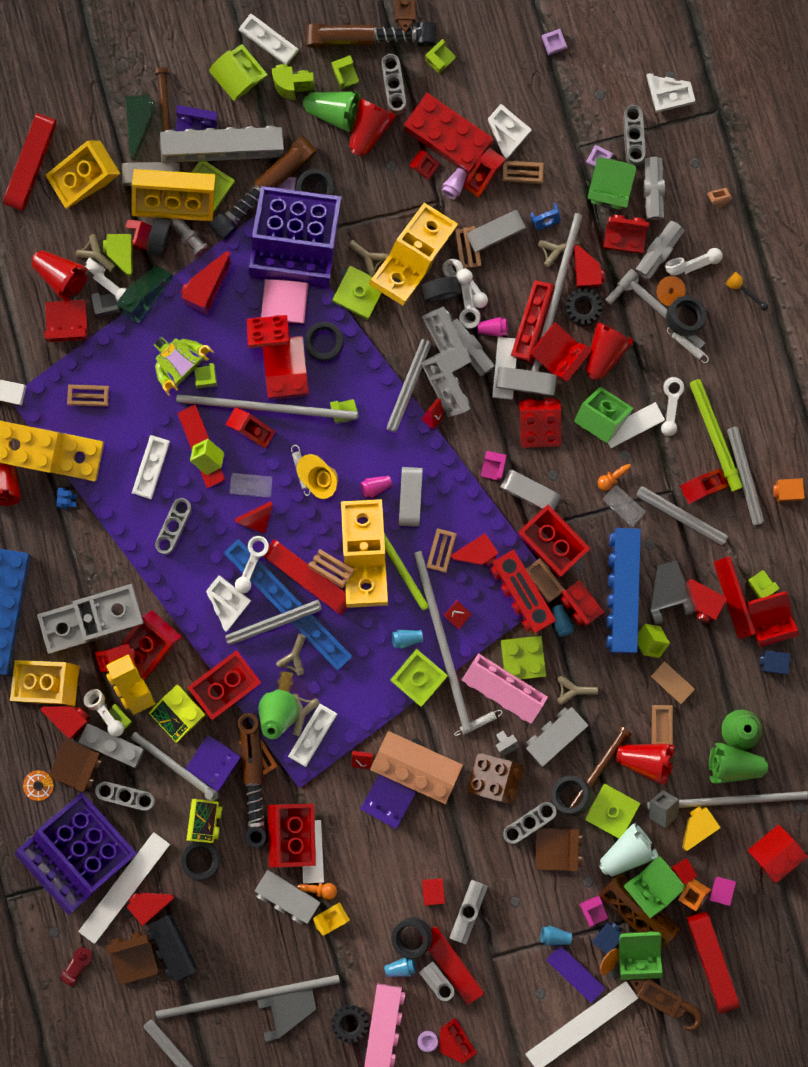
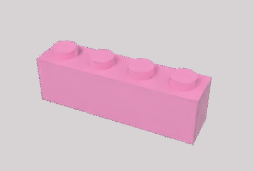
M479 653L462 679L469 687L475 688L483 693L485 697L494 700L504 709L510 710L518 715L520 719L531 724L548 698Z
M377 983L364 1067H394L396 1055L392 1054V1048L397 1046L399 1034L395 1033L396 1025L400 1026L402 1013H398L399 1004H404L405 992H401L402 987Z

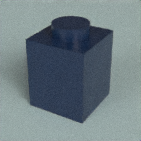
M766 650L763 655L760 654L758 666L761 667V672L788 675L791 654Z
M606 922L591 942L608 954L619 943L622 929L614 922L611 925Z

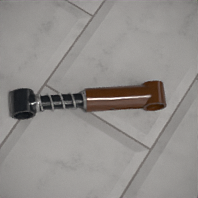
M419 22L415 27L410 26L406 34L401 27L396 29L393 27L391 29H385L384 27L376 29L374 25L326 26L320 23L306 25V46L309 48L374 45L376 41L378 43L380 41H387L388 43L389 41L398 42L405 40V42L411 40L416 42L418 46L426 47L437 44L436 23Z
M301 136L276 163L254 182L255 187H252V191L249 194L246 193V197L239 200L236 206H232L231 211L222 212L215 217L209 224V227L224 241L225 237L236 230V225L244 214L247 215V211L250 208H254L253 206L259 200L261 186L278 188L302 164L309 161L317 150L304 136Z
M247 713L243 714L238 720L243 784L248 786V793L246 795L249 799L247 803L249 805V812L247 814L250 815V821L247 827L246 842L251 847L257 848L264 845L268 840V831L262 820L264 818L262 815L263 806H261L263 798L260 795L262 790L260 784L264 782L260 734L261 723L257 714ZM248 717L254 720V727L252 729H248L245 726V720ZM250 734H251L252 754H251V747H250ZM254 831L262 834L260 842L254 841L252 837Z

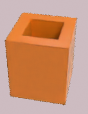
M803 478L776 481V485H773V496L777 497V502L802 501L804 499Z
M693 879L688 882L678 900L697 911L703 906L711 889Z

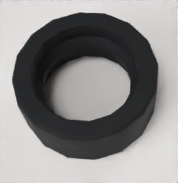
M314 168L307 170L297 180L296 191L304 192V184L307 180L313 177L321 178L327 184L326 195L334 196L335 187L333 179L322 169Z
M156 217L148 240V255L159 258L165 256L172 232L171 220Z
M457 277L440 278L421 286L423 299L426 303L443 301L461 294Z
M692 296L678 297L666 312V322L669 328L674 333L685 337L695 335L704 326L707 319L704 305ZM678 307H687L695 313L697 322L694 326H687L679 321L676 315Z
M330 322L316 323L306 333L305 345L307 352L317 361H331L338 357L343 349L342 332ZM328 330L336 337V346L331 352L319 353L313 347L312 340L318 331Z
M568 775L560 778L554 784L551 799L558 811L568 816H578L588 810L592 803L593 794L591 787L583 779ZM569 784H576L583 791L581 803L574 808L564 806L560 798L563 788Z
M193 842L182 852L180 859L181 867L190 878L206 880L212 877L219 869L220 854L211 843ZM198 848L209 851L213 859L210 869L203 873L192 870L188 862L191 852Z
M416 917L406 918L398 923L393 929L391 936L392 946L395 951L408 959L418 958L427 952L433 940L432 930L429 925ZM407 926L416 927L423 936V944L416 950L409 949L402 942L401 932Z

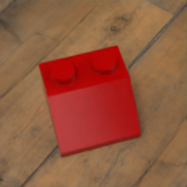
M689 579L685 586L693 605L694 613L697 614L696 618L704 623L713 622L717 619L727 597Z
M42 707L40 709L68 739L74 740L85 729L87 723H91L88 720L90 715L80 707L78 709L75 707Z
M779 824L747 850L774 883L781 880L808 857L796 841Z

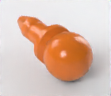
M624 465L613 473L609 471L607 475L601 476L597 482L599 489L602 491L612 489L613 485L618 483L617 479L626 474L631 465Z
M319 883V886L312 884H300L297 886L298 889L304 892L317 893V897L322 896L327 900L333 899L337 894V889L332 883L324 885Z

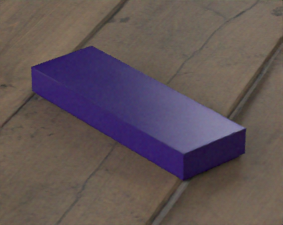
M560 945L546 959L590 1003L605 989Z

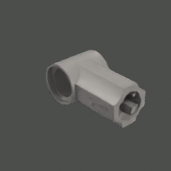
M431 962L419 972L440 1000L448 1001L452 999L455 993L454 987L434 962ZM445 985L451 989V994L447 998L442 997L439 993L440 988Z

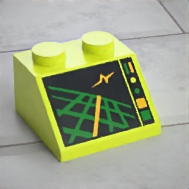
M178 684L149 712L176 743L207 716Z
M192 799L187 833L188 841L214 843V839H218L220 827H216L217 818L221 819L222 806H219V802Z

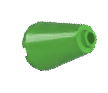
M311 92L308 96H305L303 107L307 113L344 131L350 132L353 129L357 105L361 96L358 92Z
M275 690L274 692L266 693L260 700L258 710L263 735L269 739H277L296 722L300 708L296 698L289 692Z
M740 709L731 712L722 723L724 741L727 745L741 750L753 748L758 744L762 736L761 721L753 712ZM745 725L748 729L747 733L744 731Z
M715 743L717 747H712L709 770H712L713 776L709 777L712 783L721 784L762 778L768 771V763L765 762L764 757L723 743Z

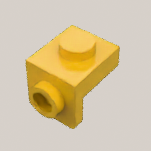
M340 902L313 918L315 927L322 936L350 921Z

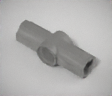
M645 158L643 195L646 198V219H664L663 197H665V181L662 174V158Z
M670 221L661 235L656 237L646 251L647 254L635 270L642 277L649 280L660 264L664 263L673 250V246L685 230L676 222Z
M458 319L452 321L454 328L460 333V340L463 346L470 353L472 361L470 364L480 377L484 376L495 367L493 362L483 352V348L478 340L469 334Z
M474 880L470 881L450 934V939L463 944L467 943L488 888L487 885ZM467 906L473 907L475 911L474 915L470 918H466L463 915V909Z

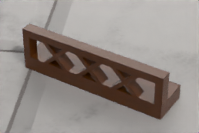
M622 873L615 875L598 896L638 933L660 932L661 937L664 939L661 942L662 949L673 939L680 927L663 911L649 918L625 889L624 885L629 880ZM610 889L616 894L617 899H612L606 892ZM623 905L630 907L632 913H627L623 910ZM638 919L644 920L647 923V927H642L638 923Z

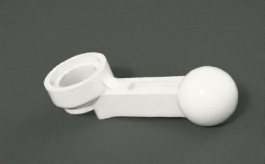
M712 248L707 254L685 262L683 258L672 259L665 264V268L670 275H678L683 272L686 275L708 264H718L721 262L723 254L718 248Z
M92 258L87 260L85 267L94 274L93 279L113 293L118 303L127 304L131 300V292L126 288H119L104 275L106 269Z
M449 259L443 264V272L446 277H456L458 271L463 269L462 263L456 259ZM452 264L456 267L457 272H454ZM472 280L470 283L473 304L477 308H483L486 306L488 298Z
M461 269L456 275L458 282L461 284L465 309L460 314V322L466 328H474L478 325L481 316L473 304L470 283L473 276L468 269ZM472 312L476 316V320H467L465 314Z
M677 377L668 378L663 385L664 392L669 398L666 420L661 425V431L665 436H673L677 431L675 423L677 400L684 391V384ZM673 382H677L680 386L677 393L669 392L668 387Z
M255 536L248 543V550L251 553L242 577L238 578L235 582V589L239 593H247L250 590V579L258 559L268 552L269 545L264 537ZM257 541L264 543V550L259 553L253 550V544Z
M92 689L87 692L84 697V704L90 710H96L100 713L108 725L107 729L110 735L114 737L120 736L124 731V725L122 722L115 720L107 709L104 694L98 689ZM99 697L98 702L92 704L93 700Z

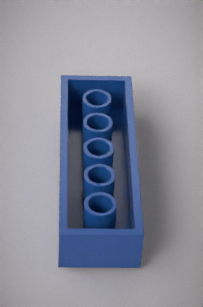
M615 528L613 533L609 535V547H612V553L608 557V567H612V574L608 575V588H611V594L607 596V608H611V614L607 616L606 628H610V635L606 637V649H609V654L637 653L641 529Z
M0 549V674L10 676L31 555L6 549Z

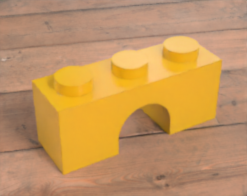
M129 654L106 665L109 674L106 676L111 686L116 685L114 690L118 697L122 696L120 699L125 709L129 708L132 714L135 715L155 705L149 688L143 678H140Z

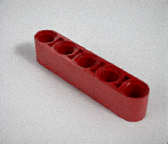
M36 113L6 190L3 205L20 211L25 209L57 123L56 119Z
M275 539L271 542L268 552L263 557L342 616L347 609L346 593L330 580L310 569L306 562Z
M707 911L687 917V922L719 1013L723 1014L740 1008Z

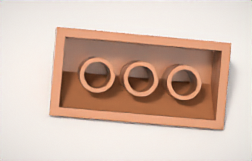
M388 731L370 770L446 804L463 764Z

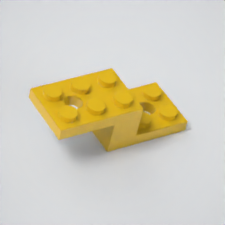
M423 203L397 238L390 255L372 277L369 285L404 306L430 270L437 254L455 231L458 223ZM427 226H432L435 230H430ZM392 278H398L401 282L397 283Z
M0 421V463L97 482L104 441ZM14 439L20 441V448L16 451L10 446L11 441ZM78 452L85 454V460L82 463H77L75 460V455Z
M382 499L341 502L344 564L354 569L353 575L346 583L347 608L387 606ZM360 517H365L368 519V522L360 524L357 520ZM369 583L372 587L369 590H364L361 588V585Z

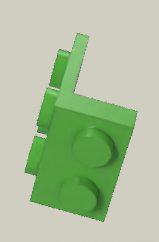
M598 157L588 194V199H591V203L603 205V202L611 204L610 207L622 210L623 207L627 208L636 166Z
M657 857L638 876L624 885L625 889L649 918H652L667 907L685 889V885L661 857Z
M660 932L624 933L619 936L621 980L662 978Z

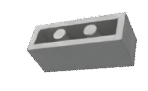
M566 707L557 714L559 719L554 723L549 721L541 728L543 733L539 737L534 735L526 742L528 746L525 749L541 767L588 726L572 707L569 710Z
M88 723L79 740V743L134 768L138 767L145 751L142 747L120 737H114L109 732Z
M269 869L255 889V892L258 893L257 898L265 903L268 900L276 904L274 906L276 910L283 914L286 911L293 915L291 919L301 925L303 922L308 924L321 903Z

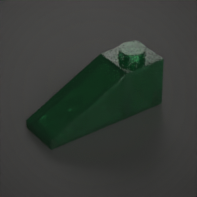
M150 95L125 96L131 160H136L152 122V113H156L155 100L151 101Z
M156 265L126 289L117 301V307L124 316L139 323L171 280L173 274Z

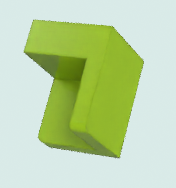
M443 39L425 55V61L438 74L456 58L445 46Z
M351 56L332 62V69L340 89L359 82Z
M210 363V366L194 368L197 389L218 386L214 363Z
M354 399L339 403L338 401L330 402L331 409L357 412ZM334 418L335 425L353 421V419Z
M206 439L193 446L190 462L204 474L208 475L222 467L224 452L209 439Z
M764 570L746 581L758 599L770 596L780 589L775 582L772 583Z
M644 624L638 632L637 644L645 656L660 658L670 644L660 626Z
M114 704L109 710L115 720L123 723L124 730L133 723L117 704Z

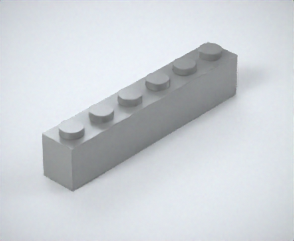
M271 125L265 128L249 126L245 129L228 127L223 130H216L214 128L200 131L195 129H187L185 131L166 130L160 132L161 163L281 158L284 150L282 127Z

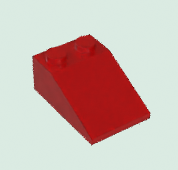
M226 251L191 278L188 284H184L180 294L185 305L207 315L233 261L230 252Z
M303 336L290 337L289 344L263 347L269 401L309 396Z
M153 610L142 616L144 624L133 627L120 644H129L135 652L134 664L140 678H143L144 681L182 638Z
M236 650L187 688L209 718L214 721L260 685L261 681Z

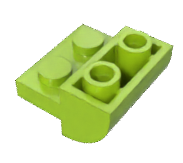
M243 44L231 52L229 50L224 53L209 69V72L233 101L248 93L253 86L264 80L268 75Z
M285 64L272 68L274 86L282 97L288 100H296L295 92L315 90L313 72L309 73L307 70L298 71L297 74H293L292 67H288Z

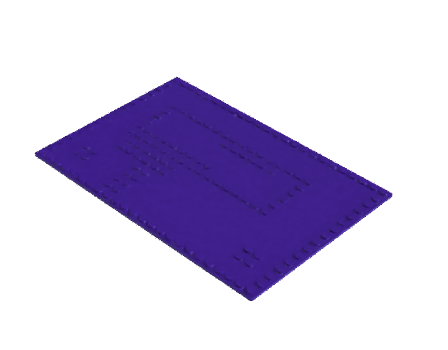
M255 215L225 237L224 241L221 240L26 385L22 406L13 404V406L29 427L104 441L97 482L71 476L66 477L210 670L237 650L261 681L260 685L236 703L243 714L255 713L259 716L258 707L260 700L266 693L274 692L275 690L298 694L304 700L316 698L320 704L337 713L336 718L306 767L288 757L300 737L292 735L295 723L277 739L265 737L260 726V734L263 741L296 785L302 787L415 702L390 680L416 649L444 673L447 674L429 606L424 611L420 608L386 551L388 605L347 608L342 616L263 556L258 559L302 605L316 600L320 602L322 610L312 615L352 655V658L338 671L307 639H305L299 655L304 669L303 675L298 676L294 670L287 667H277L276 662L292 652L298 634H301L291 622L229 645L226 641V635L282 614L251 582L250 590L247 593H243L251 600L250 604L227 632L224 631L206 591L219 575L234 587L236 580L242 577L243 573L224 554L236 540L239 539L248 548L249 541L255 536L264 537L268 545L275 539L308 565L313 561L314 556L318 554L319 549L344 563L341 502L382 499L384 533L426 602L427 599L414 553L422 551L427 567L437 528L457 533L451 555L486 533L499 553L496 559L513 549L525 569L537 561V559L436 427L432 429L422 421L425 412L412 395L397 432L394 433L387 430L388 422L403 383L347 309L332 302L335 294L330 287L308 284L305 323H288L290 337L303 336L309 396L269 401L263 347L248 348L247 319L261 317L265 279L276 280L249 276ZM226 251L230 252L233 261L207 315L185 305L180 294L184 284H188L191 278ZM323 321L337 326L342 332L344 341L343 349L339 356L327 362L317 361L312 358L307 352L305 337L309 328ZM328 330L318 331L312 340L313 347L319 353H329L336 346V337ZM160 337H163L169 344L174 339L179 341L181 339H188L209 346L214 353L208 352L206 357L209 360L203 358L204 361L198 367L210 366V363H214L218 386L197 389L195 370H193L177 386V391L175 388L169 390L170 396H168L157 379L155 369L156 357L161 352L154 346V343ZM68 384L109 386V407L68 406ZM72 390V393L104 394V391ZM179 394L331 409L330 402L338 401L339 403L354 399L359 419L335 425L334 418L241 409L276 431L265 449L225 425L235 408L177 403L176 398ZM72 398V401L104 402V399ZM193 405L197 406L210 441L224 452L221 470L226 482L208 489L199 468L190 462L192 449L178 416L179 412ZM150 435L170 441L152 500L132 494ZM300 449L302 457L308 454L317 455L336 471L338 483L336 491L331 497L321 499L316 497L308 488H301L292 453L298 452ZM78 452L75 455L76 462H84L85 454L83 452ZM402 467L423 468L419 527L399 526ZM389 475L392 487L372 498L370 496L365 498L361 489V482L366 478ZM184 498L191 504L192 513L173 553L162 555L155 547L156 540L173 503L177 499ZM270 501L272 502L274 508L265 534L237 525L235 518ZM179 504L177 512L185 513L188 509L187 504ZM360 517L357 522L365 524L368 522V519ZM171 522L168 527L169 531L176 532L179 529V523ZM444 534L439 535L431 565H436ZM451 536L447 537L439 567H444ZM162 541L160 549L167 551L171 546L170 541ZM261 541L255 542L253 550L257 553L264 550V543ZM450 557L446 573L426 569L456 671L523 621L521 614L516 615L511 606L513 603L510 596L506 598L501 590L503 584L500 579L496 580L490 571L492 565L486 566L484 564L478 566L453 561ZM319 563L316 564L320 568L324 569L325 571L329 572L330 574L334 575L335 577L343 581L344 578L331 572ZM369 583L361 585V588L364 590H369L372 587ZM336 585L346 593V585L343 588ZM457 600L472 614L459 630L443 616ZM396 630H421L423 642L400 650L393 646L392 632H396ZM293 661L287 664L295 668ZM301 701L303 708L310 703ZM317 707L305 716L301 734ZM248 717L247 719L254 727V720Z

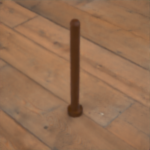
M167 67L155 68L154 71L155 75H158L162 128L164 132L171 130L166 75L169 74V70Z
M620 726L618 728L619 734L586 780L590 787L594 785L625 738H630L632 735L624 727ZM582 789L579 790L568 808H574L581 803L583 799Z

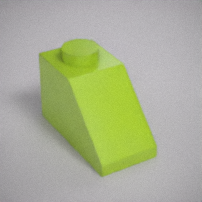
M107 234V240H103V251L107 252L109 259L129 278H133L132 235Z

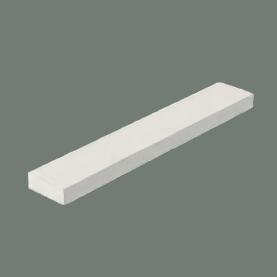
M153 832L78 932L95 944L170 844Z
M626 981L525 1053L534 1067L546 1066L633 1003L638 997Z

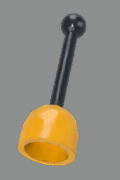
M737 272L725 283L731 289L740 288L760 305L761 310L765 311L768 309L767 303L761 302L742 285L743 279Z

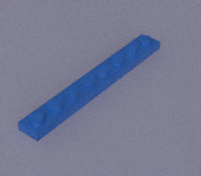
M238 539L224 552L243 573L251 554L248 548ZM258 560L250 581L281 613L303 606ZM312 614L291 622L337 671L352 658V655Z

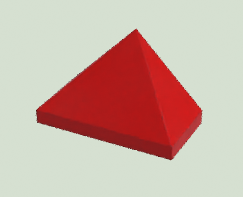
M270 501L235 518L237 525L265 534L274 506Z
M453 1018L440 1028L439 1053L463 1064L477 1054L456 1018Z

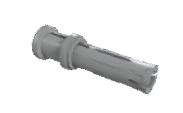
M166 218L172 221V227L181 236L182 243L187 245L193 252L194 258L207 250L208 245L200 240L197 236L198 233L191 230L183 219Z

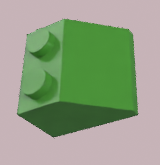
M599 387L582 403L574 422L597 436L600 440L608 443L617 434L634 408L607 390Z

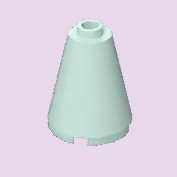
M634 823L600 859L601 864L599 867L605 875L609 874L613 877L655 860L658 857L656 849L651 850L650 844L652 842L639 826L636 827V823Z

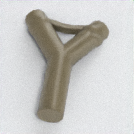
M95 234L89 236V242L83 249L76 251V257L96 259L110 272L116 267V265L101 254ZM91 243L92 251H85Z
M578 239L575 241L574 246H580ZM543 240L538 242V247L542 248L545 253L546 261L544 265L550 268L558 256L565 251L567 243L556 245ZM545 249L553 251L549 257Z
M354 240L348 245V247L364 258L367 273L372 277L375 275L377 267L388 257V254L370 253ZM372 260H379L374 268Z
M298 634L292 652L276 662L278 668H290L298 676L304 674L299 655L306 639L305 635ZM293 661L295 668L287 664Z
M562 675L557 680L561 686V694L557 699L560 705L565 704L576 695H598V687H577ZM563 686H565L567 689L570 690V691H568L567 693H565L564 695H563Z
M292 694L300 708L292 735L300 736L305 716L315 709L320 702L316 698L304 700L298 694ZM301 701L310 703L303 708Z

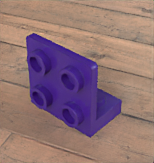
M177 105L176 114L178 118L175 131H185L187 129L200 131L207 128L217 130L219 120L217 112Z
M208 735L187 765L186 770L219 792L242 757Z
M379 774L360 809L396 829L415 792Z

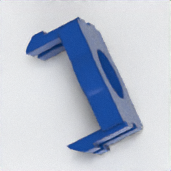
M553 203L554 210L545 212L537 217L531 212L532 223H534L538 231L560 222L561 217L557 204ZM552 218L550 221L543 223L544 220Z
M58 488L56 506L60 509L76 507V502H71V499H77V494H72L66 488Z

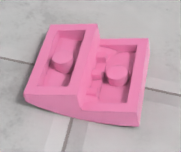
M265 279L261 317L287 315L288 323L304 324L308 283Z

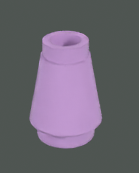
M457 168L442 185V193L450 199H456V197L460 196L468 174L463 169Z

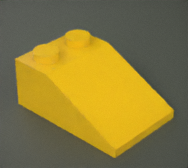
M88 140L48 172L46 177L64 207L69 208L108 185L120 175V172L102 142Z
M15 660L10 701L75 706L79 665L66 662Z

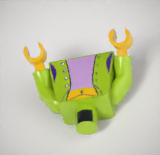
M160 337L154 343V346L161 352L156 357L155 369L157 379L163 386L166 394L170 396L169 390L171 388H175L177 391V386L195 370L194 368H197L204 361L203 358L209 360L206 354L208 352L214 353V351L209 346L202 345L196 341L181 339L179 341L174 339L169 344L163 337Z

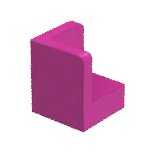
M486 451L481 476L501 481L506 455Z
M715 877L708 900L730 906L736 882Z
M599 896L579 904L590 928L608 918Z

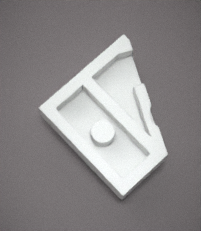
M650 73L646 75L656 113L695 103L691 82L676 81L669 77H657Z
M502 104L488 118V123L501 153L507 160L532 129Z
M220 575L206 591L226 632L251 602L248 597L243 593H239L233 585Z

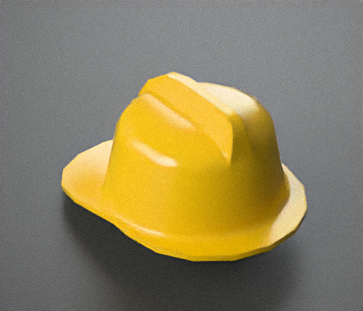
M308 454L300 458L296 469L300 480L316 497L321 499L331 497L336 491L338 483L336 471L317 455Z

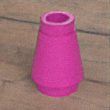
M499 317L479 322L478 333L503 337V335L508 334L507 319Z
M389 475L366 478L360 483L365 498L369 496L372 498L392 487Z

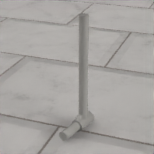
M632 269L617 283L618 286L605 299L611 305L623 291L633 289L666 319L667 309L638 284L639 275ZM696 334L687 337L699 349L705 344Z
M137 732L131 736L133 741L202 791L208 800L217 801L220 798V792L211 789Z

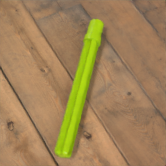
M700 379L692 381L690 387L722 465L724 476L727 478L732 492L743 488L738 475L739 472L735 468Z

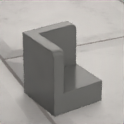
M99 293L91 295L97 318L121 312L120 305L113 293L101 296Z
M662 790L650 800L649 818L652 821L666 828L678 818L679 799Z

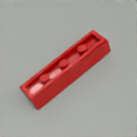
M534 280L510 356L533 364L535 358L530 352L540 341L555 287L553 284Z
M196 405L178 413L191 449H193L194 445L209 439ZM221 468L208 475L200 470L207 489L226 482Z
M728 556L715 561L714 567L723 594L727 597L726 603L738 639L754 635L756 632L731 557Z
M434 926L431 928L433 935L432 945L428 950L463 1000L469 1005L481 997L484 992L438 927Z

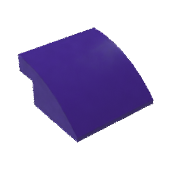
M261 186L252 233L249 276L304 282L329 287L341 197Z
M82 792L41 826L32 838L18 848L14 854L62 909L70 915L137 853Z

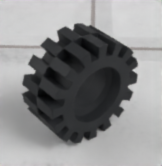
M579 288L577 291H573L567 298L565 304L566 316L570 318L572 323H576L577 326L592 325L601 314L602 301L599 299V295L595 294L592 289L590 291L587 290L588 288ZM580 300H587L591 304L592 309L586 315H582L576 310V304Z
M356 1005L340 1007L332 1017V1032L342 1042H358L368 1031L369 1021L367 1014ZM346 1016H353L357 1019L358 1027L355 1031L347 1032L343 1029L342 1020Z

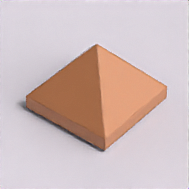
M727 188L707 193L711 203L720 208L732 200Z

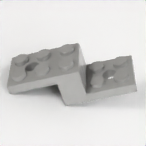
M442 307L422 316L440 353L423 361L421 365L438 398L442 400V406L447 416L451 417L470 409L468 398L462 393L459 381L452 372L472 361L468 349L463 346L460 340L459 331L454 328L451 322V315Z
M133 584L72 601L73 604L37 614L48 654L108 637V634L144 624ZM121 604L124 610L121 615L117 616L113 613L112 609L114 605ZM60 623L68 625V631L65 634H60L57 630Z

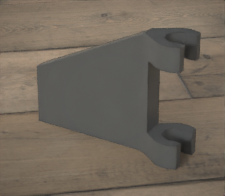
M675 560L657 566L650 610L654 625L660 624L663 621L660 610L680 604L683 605L685 615L693 614L694 608L689 598L678 561Z
M312 989L257 999L258 1008L271 1006L275 1030L263 1032L265 1041L282 1037L316 1010Z

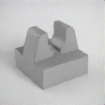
M504 731L496 735L500 741L496 747L502 758L520 747L514 735L507 737Z

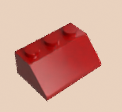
M548 504L517 533L558 578L562 577L590 550L588 545Z
M314 804L267 805L269 867L316 866Z

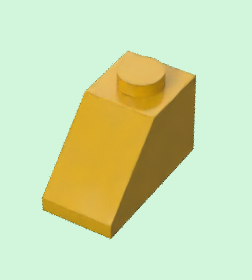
M699 806L690 812L691 817L687 819L682 846L684 851H688L720 829V826L707 807L701 809Z

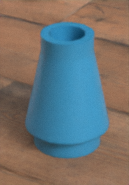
M558 605L553 607L552 612L556 619L554 622L555 632L558 633L559 637L573 633L575 625L565 611L564 606Z
M396 630V632H392L394 648L401 650L423 642L422 631Z
M550 925L548 927L543 926L540 941L545 943L546 946L570 945L572 933Z
M404 957L389 965H385L387 978L411 977L412 974L416 973L414 959Z

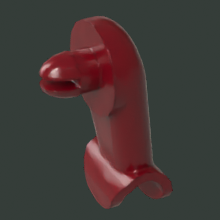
M81 947L75 951L66 970H63L60 976L65 984L69 986L75 985L78 980L77 977L91 962L92 953L88 948Z

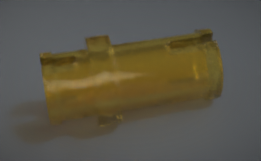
M281 671L280 679L277 681L279 684L278 690L290 693L291 686L294 684V681H292L294 673Z

